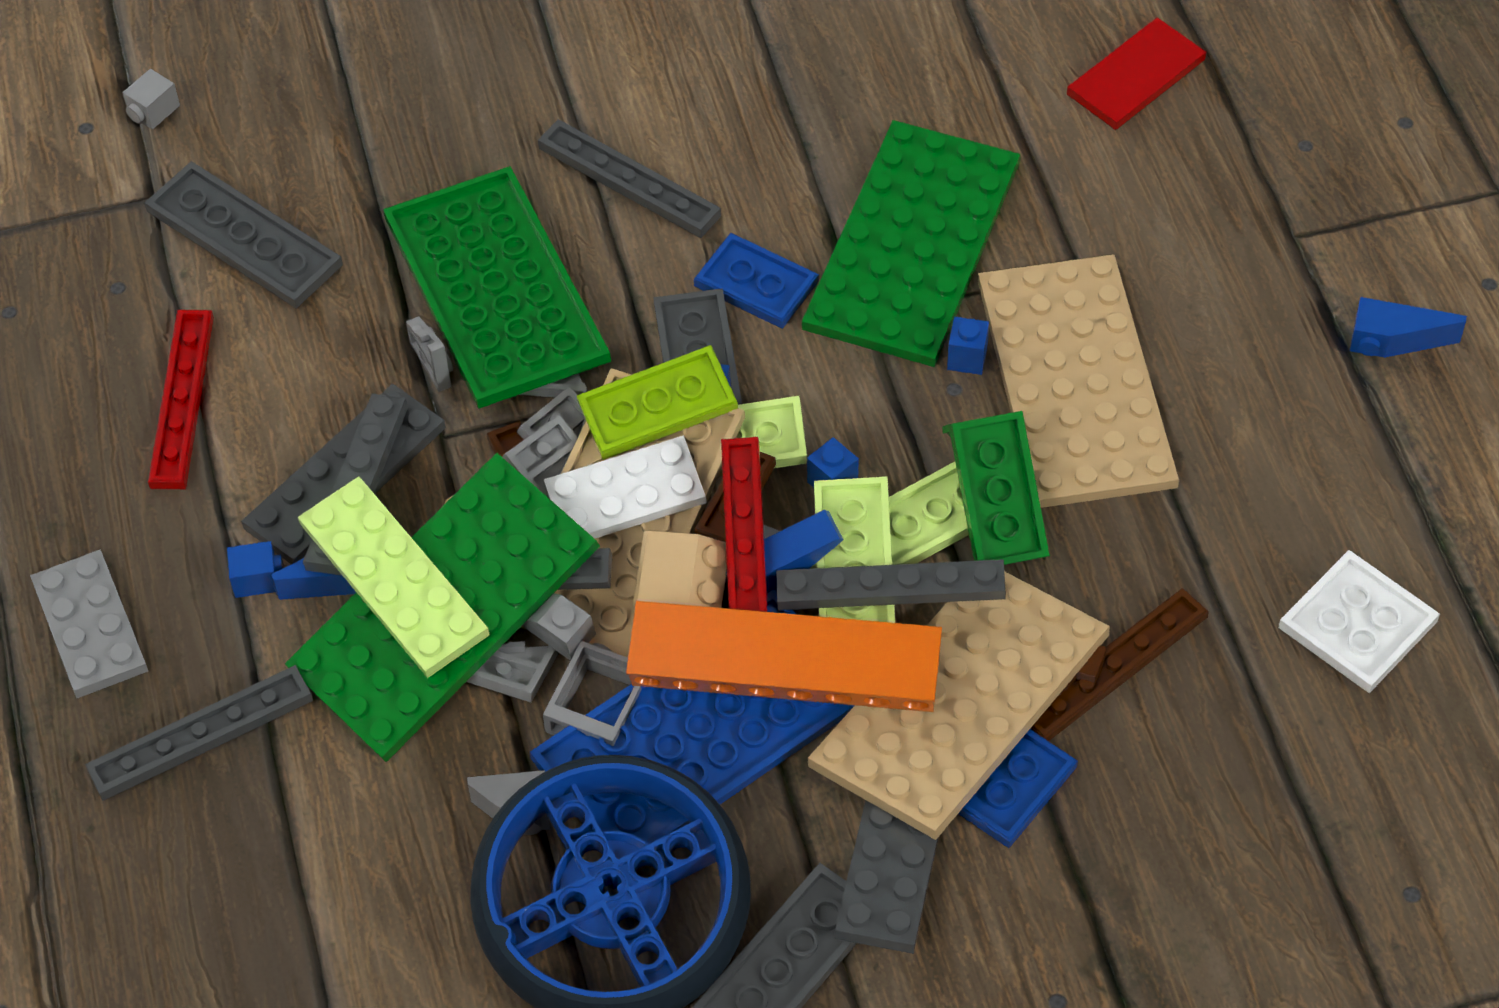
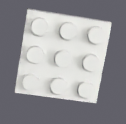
M1348 550L1280 619L1278 628L1370 693L1438 622L1440 613Z

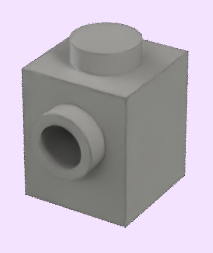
M152 69L145 72L122 92L127 115L134 122H141L152 130L180 106L175 84Z

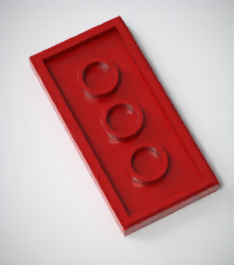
M1157 17L1067 87V95L1117 130L1202 63L1206 58V51Z

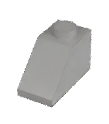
M555 593L522 625L570 661L581 641L589 643L596 635L591 615L563 595Z
M545 770L467 777L471 802L491 818H494L504 803L515 792L535 777L544 773ZM547 814L537 820L524 835H534L541 830H550V819Z

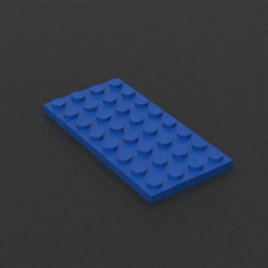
M775 589L767 593L768 612L795 614L792 609L778 610L777 592ZM632 684L585 716L614 726L634 686ZM641 686L640 694L624 726H621L620 734L614 746L606 744L602 738L597 739L592 736H586L577 728L569 725L531 750L530 759L540 771L545 770V772L566 762L598 755H624L648 759L685 774L710 793L719 804H722L838 724L855 705ZM601 793L584 797L602 831L629 833L648 844L691 823L675 809L659 801L639 795ZM578 818V819L581 821V823L583 824V823H584V820L581 819V818Z

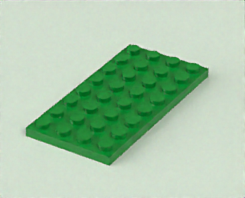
M892 120L802 319V330L935 367L952 327L954 317L957 315L1018 169L1021 154Z
M511 166L383 209L385 220L478 409L611 362V355L607 345Z
M498 453L485 463L411 537L488 627L490 634L488 637L427 678L356 592L285 663L288 668L296 665L306 685L385 762L600 547L596 539Z

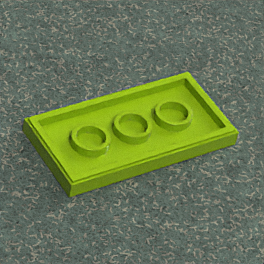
M711 345L576 396L602 460L738 409V402Z

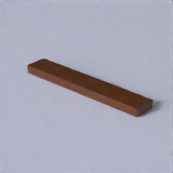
M1181 588L1106 646V658L1096 684L1085 679L1077 680V677L1074 676L1030 729L1047 741H1050L1208 618L1209 611Z

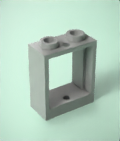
M581 641L543 713L545 732L555 735L570 725L586 736H592L597 739L602 738L606 744L614 746L620 734V728L624 726L640 694L641 686H634L614 726L567 708L587 670L631 685L629 675H626L628 657L614 653L602 644H590Z

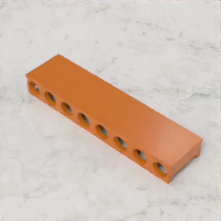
M636 601L626 675H629L632 686L934 712L942 627Z

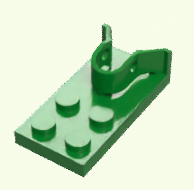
M1023 411L943 426V434L947 433L951 437L974 561L1003 559L1004 565L1050 556Z

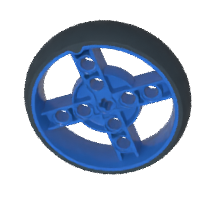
M598 755L563 763L535 777L515 792L497 812L484 833L473 866L470 890L473 923L484 954L502 980L520 998L534 1008L685 1007L703 994L718 979L729 964L744 933L751 899L750 872L743 844L732 821L714 797L697 782L669 766L648 759L624 755ZM601 793L639 795L659 801L675 809L691 823L648 844L629 833L602 831L584 797ZM547 814L566 849L554 871L551 894L504 917L501 904V884L508 859L523 834L537 820ZM573 817L584 820L583 825L575 829L568 828L564 824ZM677 848H687L692 852L691 856L683 860L671 855ZM591 850L602 853V857L595 862H587L582 858L586 852ZM717 862L720 876V902L716 920L699 950L683 966L677 969L655 929L667 910L671 892L670 885ZM645 865L652 866L657 870L653 876L648 878L637 875L636 871ZM612 885L613 889L617 888L618 893L610 896L608 891L604 892V887ZM571 902H580L585 905L584 910L578 914H570L564 909ZM627 917H633L640 922L632 930L621 928L619 923ZM536 920H544L550 924L545 931L540 933L529 930L530 924ZM573 935L580 941L593 947L602 949L619 948L640 987L615 992L588 991L571 987L547 976L527 958ZM646 951H652L658 955L657 961L649 965L640 963L637 958Z

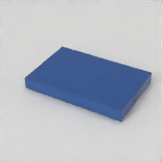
M730 233L696 275L694 287L703 291L723 288L724 300L783 329L819 282V274Z
M1029 729L958 814L1007 848H1010L1077 768L1078 760Z

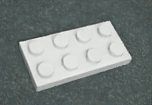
M684 435L544 479L550 500L594 539L707 503Z

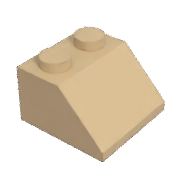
M645 531L633 604H636V601L721 608L727 571L726 542L700 534Z

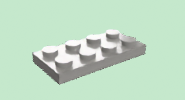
M101 549L30 575L76 698L148 672L147 665Z

